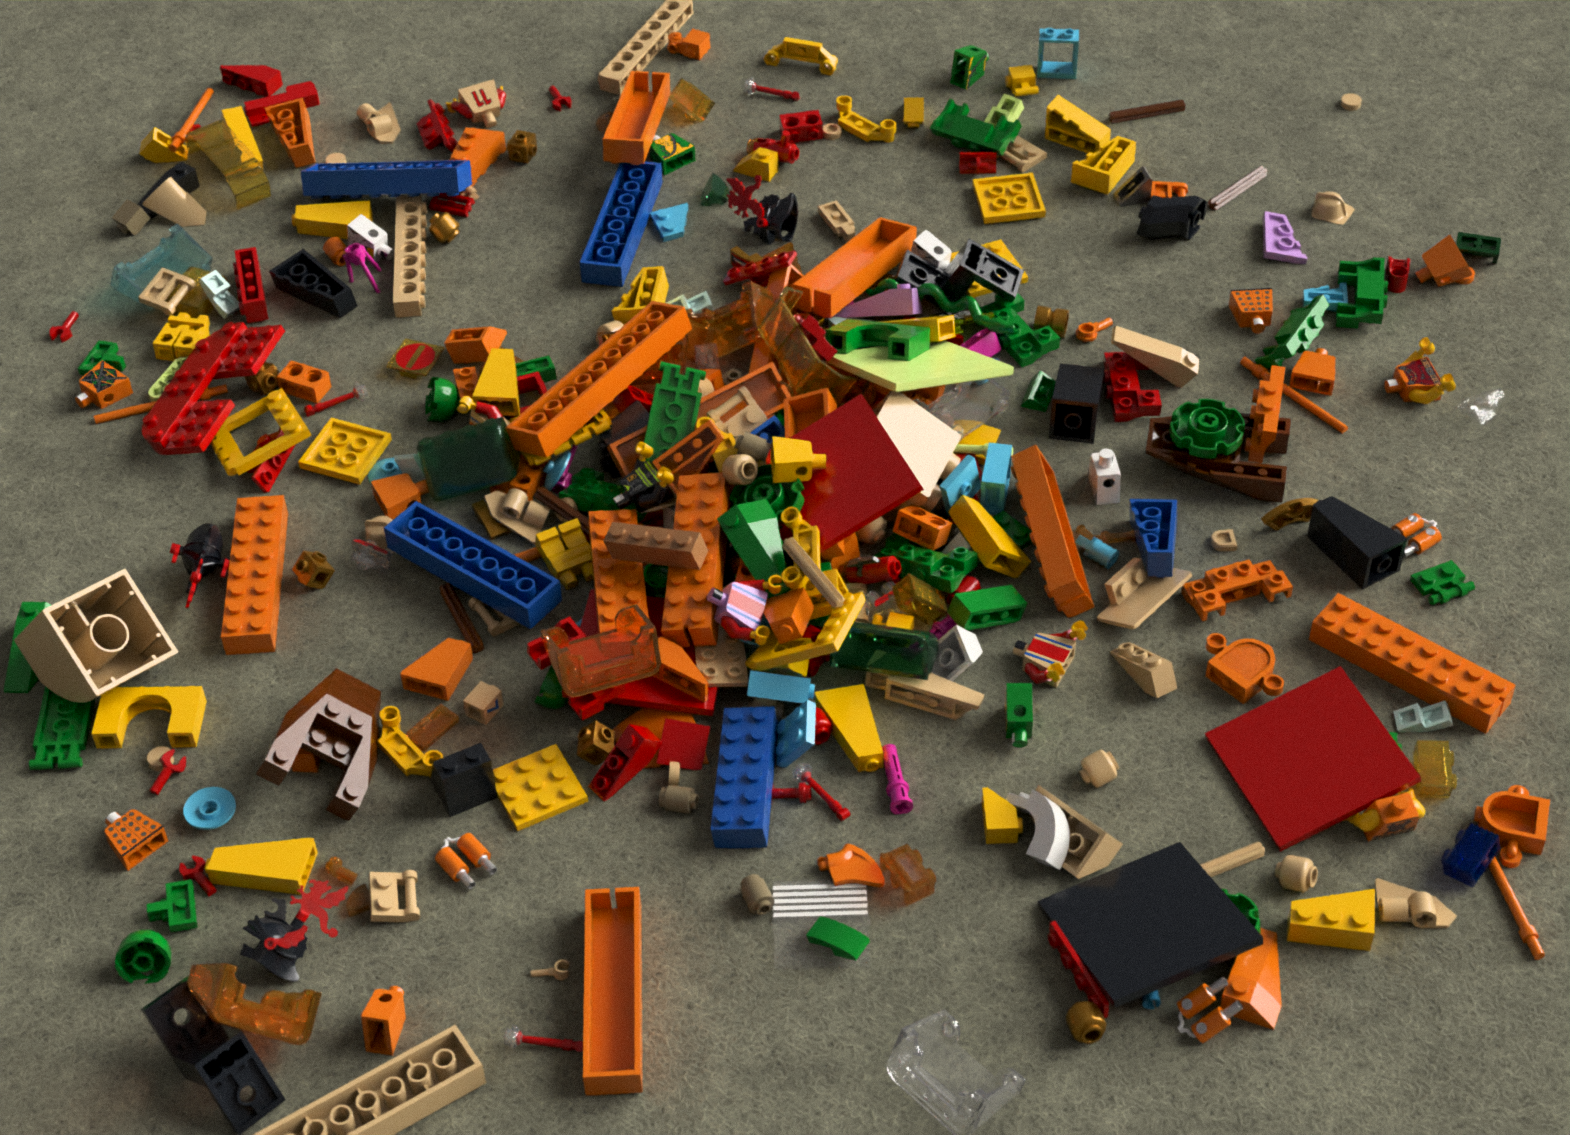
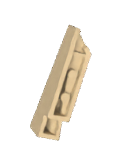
M876 652L867 666L865 686L886 690L885 699L937 715L956 720L972 709L978 710L984 700V694L881 652Z

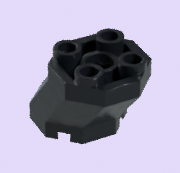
M1153 195L1147 206H1143L1139 212L1138 217L1141 220L1137 234L1150 240L1179 237L1191 240L1201 227L1197 225L1199 220H1204L1206 216L1207 201L1198 196L1161 198Z

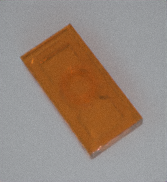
M439 704L405 735L419 749L425 751L459 722V716L444 705Z

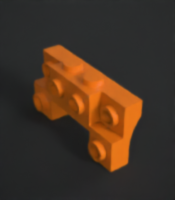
M1272 365L1270 374L1265 375V381L1260 380L1259 388L1253 391L1252 403H1256V406H1251L1250 419H1254L1252 437L1246 439L1245 451L1249 452L1248 461L1263 463L1266 448L1276 439L1286 367Z
M1245 560L1205 571L1204 578L1185 583L1182 586L1181 593L1187 603L1196 610L1203 622L1207 620L1208 612L1217 610L1219 615L1223 616L1225 615L1227 603L1259 595L1260 589L1269 603L1273 602L1275 594L1283 592L1286 598H1289L1292 595L1293 586L1283 570L1277 571L1271 560L1254 565L1250 560Z

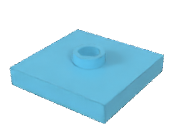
M969 454L939 486L945 510L949 517L951 516L948 511L962 495L972 498L981 488L975 457Z

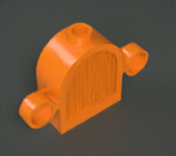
M1212 633L1207 637L1206 649L1211 654H1215V656L1207 663L1206 677L1242 704L1246 703L1262 689L1269 696H1278L1283 692L1284 680L1280 676L1273 674L1275 654L1270 645L1256 639L1247 638L1236 640L1227 646V640L1222 634Z
M1513 785L1508 791L1496 792L1487 797L1483 807L1476 806L1474 821L1479 822L1478 824L1489 842L1503 847L1499 855V861L1503 866L1508 868L1519 866L1522 859L1521 851L1541 855L1546 841L1550 799L1530 796L1529 791L1525 787Z

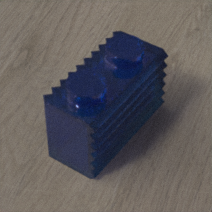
M1470 823L1465 830L1461 829L1455 838L1453 848L1451 850L1447 849L1442 856L1441 863L1443 864L1444 874L1466 885L1475 887V884L1500 850L1499 836L1473 823Z

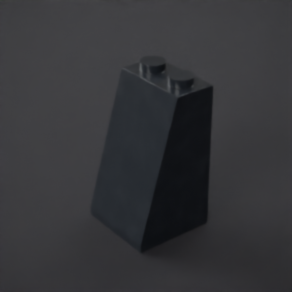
M1060 363L1052 397L1048 439L1094 444L1105 368Z
M1333 496L1313 504L1307 537L1362 590L1400 571L1407 542L1405 536Z

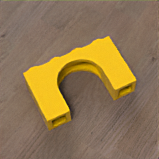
M115 687L102 694L91 733L96 748H122L129 722L139 713L152 709L164 710L171 714L167 735L172 748L197 747L207 702L203 687Z

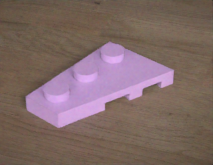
M1264 212V258L1306 264L1307 257L1305 254H1302L1299 241H1295L1293 237L1294 231L1286 215Z

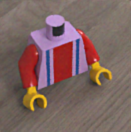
M772 575L769 577L768 582H765L764 579L735 581L726 586L722 591L714 587L711 588L707 595V601L717 605L714 615L715 621L721 624L731 638L744 641L755 639L758 645H765L767 637L770 636V629L767 626H760L768 596L765 589H769L772 594H778L781 591V585L772 584L781 583V576Z

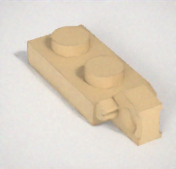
M837 200L818 206V213L838 237L842 236L846 243L855 237L854 221Z

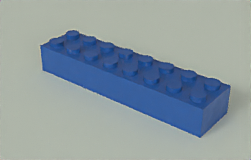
M470 160L319 163L301 171L303 195L311 196L312 199H320L325 195H330L332 199L342 198L343 195H349L350 198H359L362 195L376 198L381 197V194H388V197H399L401 194H408V197L420 196V193H427V196L430 197L438 196L440 193H447V196H457L459 192L466 191V188L472 185Z
M645 161L644 164L640 165L622 162L619 164L580 260L582 282L623 287L649 220L650 212H652L663 183L661 163Z
M417 501L384 527L388 549L529 629L534 627L562 601L560 580Z

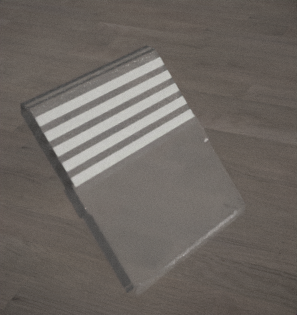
M832 879L773 881V898L775 903L773 905L771 927L772 932H774V970L870 967L869 944L855 961L834 956L831 948L809 943L806 934L820 916L843 923L869 937L871 921L867 909L866 885L843 884L834 886Z

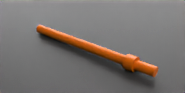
M212 88L206 89L180 131L174 134L172 143L169 146L171 152H176L178 147L185 142L187 133L213 95L214 91Z
M1243 357L1240 361V364L1250 370L1257 379L1265 381V375L1270 374L1267 372V368L1261 364H1255L1247 357ZM1283 383V394L1343 434L1348 430V426Z
M226 384L211 388L207 386L199 399L205 401L211 399L212 396L228 393ZM157 401L94 415V420L96 424L149 412Z
M1478 825L1472 827L1470 831L1520 929L1518 933L1523 943H1527L1535 960L1542 959L1545 954L1537 940L1539 936L1534 926L1529 924L1481 827Z

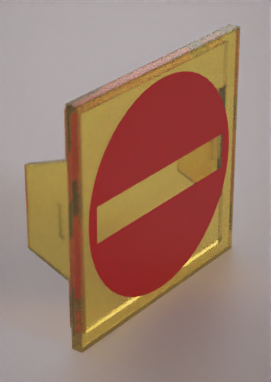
M405 338L386 368L398 370L403 377L417 379L418 375L426 377L445 347Z

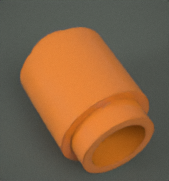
M339 237L328 239L323 246L325 254L335 265L341 267L346 264L343 255L346 254L345 249L347 246Z

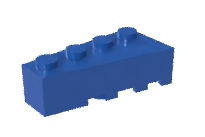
M1129 499L1130 524L1147 575L1158 578L1172 577L1177 531V500Z

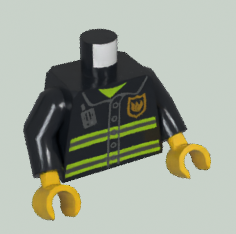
M639 441L635 447V452L640 457L636 458L631 473L620 480V485L624 492L613 498L619 510L632 504L638 513H642L674 498L668 485L673 482L674 477L670 469L662 466L657 470L650 460L646 461V458H650L653 455V448Z

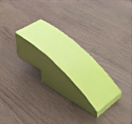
M1004 94L997 107H992L984 122L992 124L995 128L1001 115H1004L1007 121L1014 122L1024 109L1022 100Z

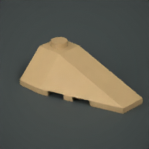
M1119 326L1113 328L1112 344L1175 386L1182 388L1198 375L1199 359L1185 349Z
M1038 786L1035 791L1057 804L1064 812L1069 824L1070 842L1062 867L1078 879L1107 867L1123 844L1050 792ZM1029 815V816L1031 817L1032 821H1033L1034 824H1035V821H1034L1033 816H1032V815Z

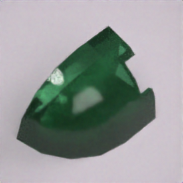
M714 173L708 179L701 197V205L711 206V204L724 205L729 199L726 196L729 194L726 183Z

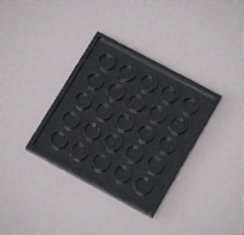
M1181 842L1038 901V907L1049 922L1054 920L1057 922L1096 984L1115 1008L1263 944L1262 935Z

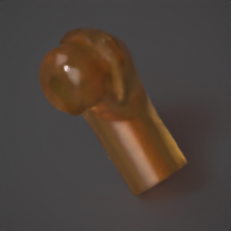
M331 857L325 863V871L336 879L353 886L358 874L343 867V862L339 857Z

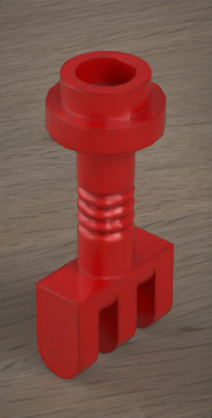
M800 782L799 788L784 789L774 788L773 784L772 799L799 798L800 803H806V800H811L812 788L811 785H806L805 782Z

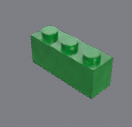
M1012 585L955 593L947 613L958 626L966 630H973L1020 621L1028 603Z

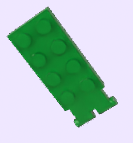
M660 361L659 370L663 371L661 383L655 384L644 443L653 448V455L650 458H646V461H654L695 430L702 393L698 392L700 380H705L706 371L686 367L685 373L682 375L679 374L680 365Z
M45 686L33 742L36 756L35 760L29 761L30 770L53 769L55 763H58L59 769L82 768L83 761L81 757L79 758L80 750H86L95 699L82 703L73 702L62 698Z

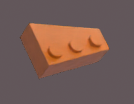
M709 419L652 461L657 470L662 466L671 470L674 480L669 486L677 495L679 476L699 474L725 437L712 419Z

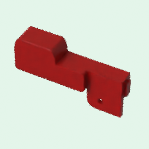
M307 81L287 86L285 93L244 102L245 106L243 108L251 126L254 127L270 123L264 109L265 107L303 98L306 108L320 105L315 85L313 82Z

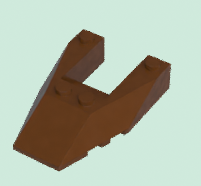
M1240 413L1245 422L1243 442L1240 447L1229 455L1217 454L1216 458H1200L1190 455L1189 450L1186 448L1179 449L1173 443L1169 434L1172 416L1150 419L1146 454L1190 476L1258 500L1282 503L1287 466L1240 461L1241 449L1245 450L1246 439L1252 437L1254 419H1250V414ZM1279 417L1276 439L1266 448L1265 452L1287 453L1291 419Z
M336 668L285 714L256 775L279 786L288 774L299 749L302 748L344 770L326 810L344 820H350L364 798L377 762L381 691Z

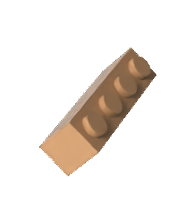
M612 522L604 538V543L613 559L695 570L701 569L709 551L700 532Z

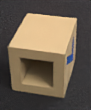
M482 681L463 700L466 716L484 725H487L504 706L501 690L494 685H489Z

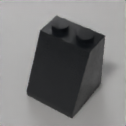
M639 400L633 402L611 421L612 425H610L609 430L599 434L597 446L603 459H600V463L604 472L608 471L613 479L620 477L621 474L607 447L647 426L649 413Z
M482 743L432 763L430 780L450 817L498 798L491 759Z

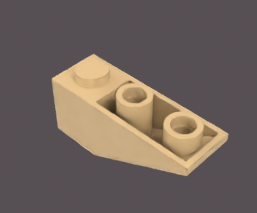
M1130 642L1120 644L1117 649L1110 651V654L1145 693L1159 698L1177 689L1171 661Z

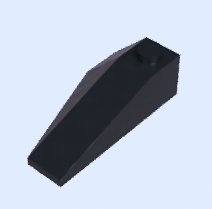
M181 161L166 171L137 203L150 217L149 221L159 214L142 205L143 202L170 177L186 193L190 194L200 187L195 168Z

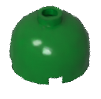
M431 377L427 388L432 390H430L429 395H426L425 415L430 412L427 421L444 422L455 415L457 407L461 404L459 403L458 390L447 379Z
M559 662L550 666L539 694L543 693V696L537 695L534 702L549 709H559L568 702V698L562 697V688L567 672Z
M141 929L130 933L122 939L116 951L115 968L118 974L130 983H133V980L148 979L145 984L159 982L166 977L171 965V948L167 940L158 932ZM149 970H152V971H153V973L150 974L149 976H146V975H143L142 973H140V972H147V971H149Z

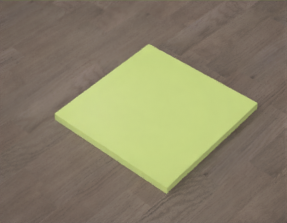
M945 340L930 342V349L910 361L888 359V347L882 346L857 349L847 354L836 353L829 362L825 361L828 364L894 392L1010 376L1014 372V366Z

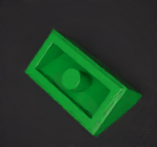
M549 355L516 363L517 377L538 371L543 382L557 379L555 366Z
M1040 370L1032 378L1020 407L1046 412L1054 393L1056 381Z

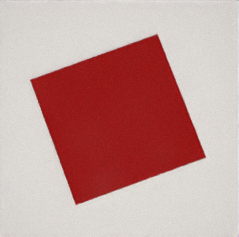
M665 718L661 737L663 743L659 747L657 764L669 766L670 761L679 762L680 768L696 771L702 770L710 726Z

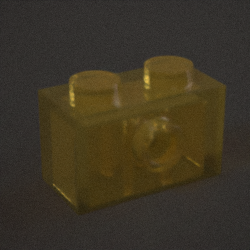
M682 78L668 97L674 102L673 106L681 112L684 111V116L693 122L695 119L703 122L715 105V102L694 84Z
M910 573L892 587L898 609L914 616V618L929 626H932L933 623L939 621L947 614L948 609L942 592Z
M1417 740L1412 752L1414 768L1421 776V782L1416 784L1417 798H1449L1452 790H1456L1457 776L1452 774L1451 767L1454 765V752L1449 749V741Z

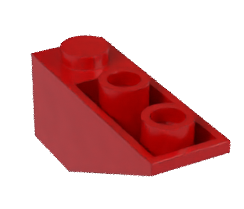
M265 65L220 66L223 82L240 87L243 90L252 91L257 95L271 96L283 86L280 70Z
M628 724L588 787L605 802L650 763L663 742L647 727Z

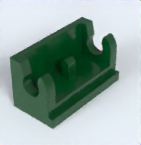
M1458 232L1456 245L1461 253L1493 257L1492 263L1497 264L1501 238Z

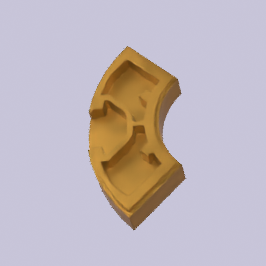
M1299 498L1285 502L1270 510L1261 520L1265 525L1277 531L1296 521L1309 522L1313 504L1319 500Z

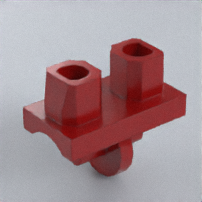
M960 152L959 174H996V152Z

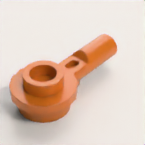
M1106 318L1100 322L1082 323L1076 329L1075 335L1083 342L1094 341L1097 338L1098 332L1112 326L1113 321L1111 318Z

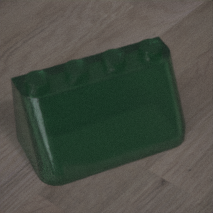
M503 417L490 418L476 425H467L459 430L446 431L441 435L432 438L426 437L418 441L417 453L429 493L434 501H443L512 480L517 475L521 451L514 449L505 428L507 424Z
M854 621L838 652L830 653V667L928 680L938 655L939 642L938 638L929 631Z

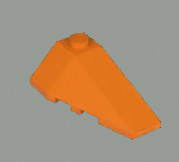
M1261 928L1260 934L1263 937V944L1237 955L1227 980L1228 985L1222 994L1220 1007L1224 1010L1238 1000L1243 1009L1233 1015V1017L1274 1030L1282 1006L1277 933Z

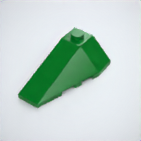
M767 499L735 505L717 518L726 536L755 580L764 579L765 582H768L770 576L782 575V572L787 568V563L783 554V540L780 538V524ZM782 580L779 584H772L781 585V591L778 594H772L769 589H765V592L768 593L767 598H772L787 593L791 589Z
M22 602L15 623L4 693H29L39 680L14 639L42 610L52 606L47 602Z

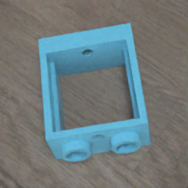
M1040 28L1037 78L1076 79L1079 30L1070 28ZM1044 43H1073L1072 62L1043 61Z
M990 442L988 445L981 480L980 504L992 515H997L1002 510L1004 511L1011 475L1012 445Z
M750 670L747 696L804 703L808 699H813L815 684H810V678Z

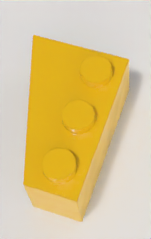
M1057 95L1047 106L1045 139L1085 153H1095L1100 149L1101 145L1110 141V128L1060 95Z
M1117 136L1101 145L1097 152L1086 154V158L1082 161L1076 160L1072 163L1071 183L1108 195L1134 163L1136 141Z
M663 266L643 267L630 284L631 289L629 292L622 295V302L618 307L612 309L614 320L620 321L625 325L651 301L665 303L669 284Z
M1375 889L1291 901L1287 921V941L1370 951L1375 934Z

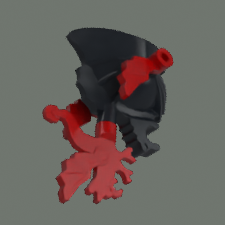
M756 175L754 178L756 184L748 186L746 189L737 178L726 179L733 191H729L730 194L726 195L729 198L728 206L731 209L733 208L732 205L738 206V210L734 211V214L740 215V212L743 211L741 218H748L747 209H751L753 214L757 215V217H751L744 221V231H751L753 226V233L760 234V239L769 245L774 241L791 242L798 221V202L794 193H790L784 199H780L779 195L771 194L770 196H764L760 203H758L756 199L751 200V196L761 185L762 178L760 175ZM783 230L787 231V234L784 237H782L781 234Z
M205 523L197 527L188 536L184 547L175 543L171 545L169 552L173 554L171 563H176L178 555L182 556L184 566L190 575L185 592L188 593L185 606L187 609L192 602L193 595H195L202 577L210 574L217 567H221L220 577L225 578L226 571L229 570L230 559L221 558L223 540L216 525Z
M311 879L309 883H313L314 886L310 887L311 891L309 893L303 892L304 886L300 885V889H297V891L302 895V899H296L291 895L292 901H290V904L299 903L301 908L290 925L285 921V914L287 913L285 910L287 908L285 905L286 900L273 897L271 901L278 905L276 912L271 913L265 910L263 918H259L256 915L254 920L247 922V926H243V930L258 938L260 942L255 949L244 943L240 955L254 959L262 964L268 972L280 979L289 981L299 980L295 962L298 958L303 957L304 951L307 949L306 941L308 938L305 936L308 927L304 925L310 914H313L319 918L320 929L323 933L328 934L331 938L336 937L338 931L335 928L330 930L327 928L328 914L323 908L331 909L333 906L338 907L340 901L345 900V893L348 892L349 887L345 886L335 892L327 893L325 898L320 899L323 893L332 888L327 886L328 880L321 882Z

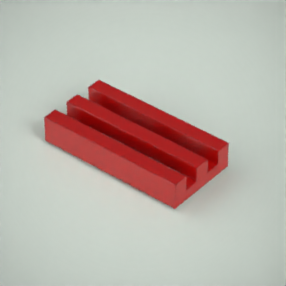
M440 193L438 196H433L429 208L430 210L468 217V212L472 210L471 205H474L475 201L474 198L467 196H447V193ZM454 201L460 202V203H465L466 205L458 204V203H455Z

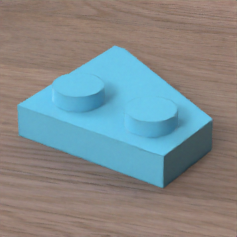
M688 203L650 212V218L664 242L684 237Z
M1340 283L1339 288L1330 289L1326 285L1303 290V307L1310 304L1315 296L1324 295L1329 303L1326 310L1336 312L1338 303H1348L1347 283Z

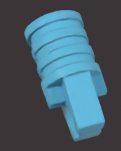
M1079 535L1075 541L1076 544L1086 549L1083 555L1099 562V564L1107 569L1116 563L1119 557V550L1108 546L1096 537H1093L1090 541Z

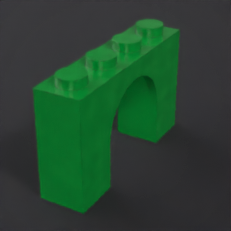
M846 319L826 329V340L840 354H847L861 347L882 346L888 347V359L910 361L930 349V327Z

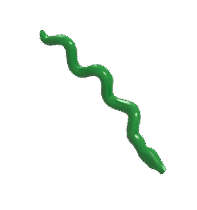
M885 278L878 283L874 290L868 288L865 291L869 297L882 293L887 288L897 289V284L899 283L891 278ZM925 283L917 289L920 302H922L926 294H929L948 313H957L968 308L976 325L983 326L995 333L1006 334L1008 332H1015L1013 324L998 317L990 319L987 315H984L978 302L971 296L962 297L955 302H950L942 289L935 284Z

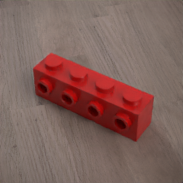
M256 247L235 250L236 262L233 263L235 275H238L235 276L240 302V313L246 316L247 323L269 320Z

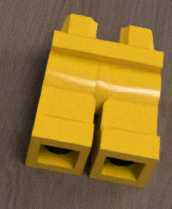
M180 312L177 316L170 315L168 323L164 325L152 343L156 359L174 361L180 357H188L195 349V344L199 340L210 336L209 317L207 315H199L195 319L190 318V315L184 312Z
M578 518L558 525V531L556 527L536 534L535 546L551 574L560 580L566 590L578 585L576 578L578 574L582 573L586 581L593 580L590 545L581 530Z

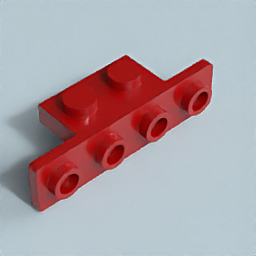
M430 99L427 102L431 113L422 117L416 123L424 145L428 150H431L443 141L444 145L453 153L458 143L453 138L454 132L448 126L449 120L443 114L445 110L439 103L435 104Z
M795 250L790 252L784 251L777 256H767L760 261H751L741 267L734 266L728 270L723 283L729 285L750 279L755 288L767 287L770 273L789 267L797 253Z
M279 428L278 432L269 435H262L257 440V446L254 451L285 435L282 429ZM295 445L247 471L248 473H253L252 480L264 493L269 492Z
M1055 920L1050 922L1047 938L1053 949L1057 948L1061 954V961L1064 967L1072 971L1078 989L1080 991L1084 990L1088 996V1001L1098 1005L1104 1019L1108 1018L1109 1002L1102 990L1090 975Z

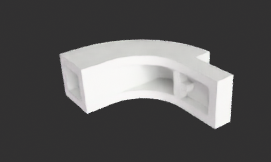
M1033 789L1030 795L1020 792L1018 796L1009 792L1005 800L1014 805L1016 810L1032 815L1035 821V833L1026 854L1044 865L1060 870L1067 855L1070 842L1069 824L1064 812L1057 804Z

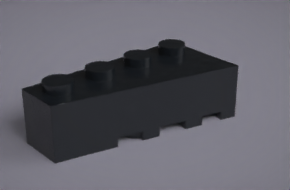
M305 249L300 250L269 271L277 289L341 318L357 307L351 288Z

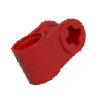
M1388 256L1386 281H1388L1387 289L1393 293L1405 291L1409 275L1410 258L1400 260L1392 259V256Z

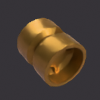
M1038 305L1033 331L1049 325L1060 338H1064L1068 325L1069 310L1056 308L1052 312L1051 308Z

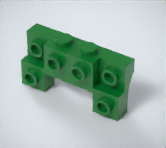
M949 98L942 113L930 126L932 134L949 139L951 144L957 148L964 147L971 152H996V155L1003 156L1008 144L1014 143L1022 127L1020 121L1015 119L1014 122L1007 121L1004 115H1001L994 128L990 123L967 117L970 111L968 105L965 103L962 106L956 105L954 100Z
M1373 257L1358 262L1340 260L1338 285L1345 282L1349 286H1355L1354 304L1338 303L1336 327L1358 329L1359 322L1382 324L1383 309L1386 308L1388 295H1384L1387 293L1388 281H1384L1385 258Z
M1018 293L1012 303L996 294L994 302L982 306L980 309L990 319L998 317L1015 326L1014 333H996L1001 349H1005L1021 367L1033 364L1044 354L1060 348V337L1049 325L1033 331L1017 314L1024 310L1025 300Z
M1315 296L1310 304L1291 310L1290 317L1283 322L1284 325L1274 337L1278 345L1265 347L1262 350L1265 356L1256 357V364H1261L1265 368L1271 369L1272 365L1282 366L1284 359L1293 357L1296 352L1303 353L1307 351L1311 342L1319 335V331L1324 326L1322 317L1329 306L1325 296Z
M583 468L572 476V484L559 492V498H572L577 504L578 510L584 512L619 510L613 498L624 491L620 485L604 482L603 472L595 471L593 468ZM631 504V505L625 507L624 509H635V508H634V506ZM637 512L638 523L644 519L647 512Z
M897 533L886 538V548L874 555L875 557L895 556L901 563V573L898 578L947 593L957 590L963 578L978 566V553L970 551L965 547H957L950 553L943 554L919 547V544Z

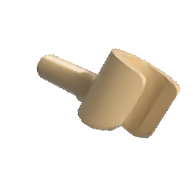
M472 186L467 187L466 191L461 194L462 196L474 198V200L479 199V196L476 194L477 190Z
M560 959L555 962L554 968L531 970V977L554 976L558 980H565L568 977L569 971H561L559 969H568L569 962Z

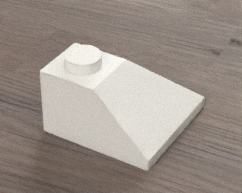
M955 625L924 652L922 657L928 672L953 681L972 665L983 651L976 634Z

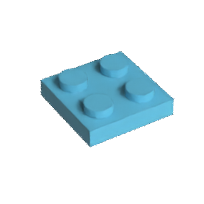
M806 700L778 723L776 765L786 768L814 746L816 703Z

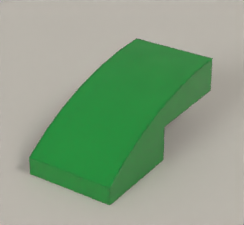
M822 916L817 919L806 934L809 943L829 947L832 949L834 956L855 961L870 942L869 937L861 932Z

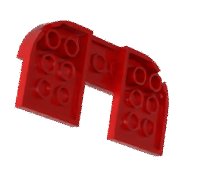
M229 322L207 338L199 340L195 344V349L190 353L181 368L175 372L174 378L164 388V392L150 412L143 418L142 435L152 449L161 455L204 452L235 405L231 399L197 402L213 379L256 375L284 334L285 330L282 325L247 328L244 322Z

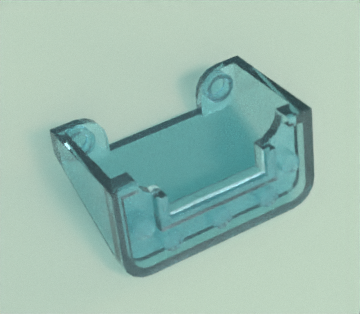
M178 223L169 229L172 233L170 237L162 238L159 246L133 264L130 262L126 264L120 262L114 267L111 286L116 291L151 310L153 307L140 303L138 297L161 268L171 270L193 280L199 275L205 276L211 270L210 265L213 258ZM178 284L168 297L177 292L182 285Z

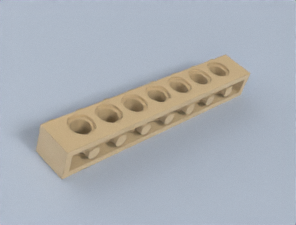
M665 0L662 6L655 11L652 17L646 21L642 28L637 31L632 39L599 73L598 82L600 90L621 95L630 72L643 71L667 44L668 35L672 32H677L692 16L693 1Z
M421 194L416 197H408V195L396 197L393 306L396 318L421 316V309L425 308V297L422 294H426L424 282L426 280L425 268L422 267H426V242L423 240H427L426 228L423 227H427L426 215L423 214H427V204L422 202Z

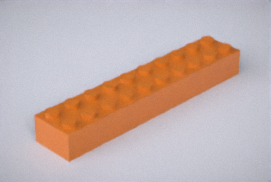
M651 301L505 427L514 449L546 458L552 455L559 446L567 442L576 431L583 428L585 423L596 416L602 408L612 402L619 393L627 389L628 385L640 377L645 370L655 364L662 355L670 351L671 347L692 330L685 307Z

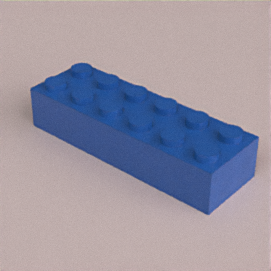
M774 706L724 708L710 829L715 848H767L778 737V721Z

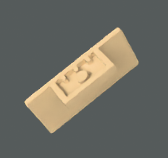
M1133 558L1104 584L1111 604L1097 616L1098 622L1136 629L1192 577L1191 571L1173 568L1172 577L1158 578L1156 576H1148L1142 560Z
M719 624L717 645L696 647L694 645L696 667L708 681V687L748 686V674L745 664L744 642L731 638L721 624Z

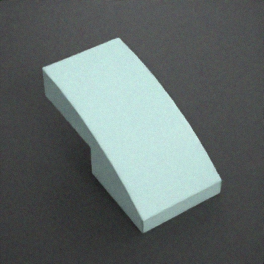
M216 270L200 279V284L205 294L224 319L240 309L239 302L228 291L229 283Z
M707 291L688 300L683 294L666 302L667 304L684 306L688 317L706 314L714 310Z
M1446 701L1420 708L1418 703L1393 711L1399 733L1430 732L1453 726L1450 709Z

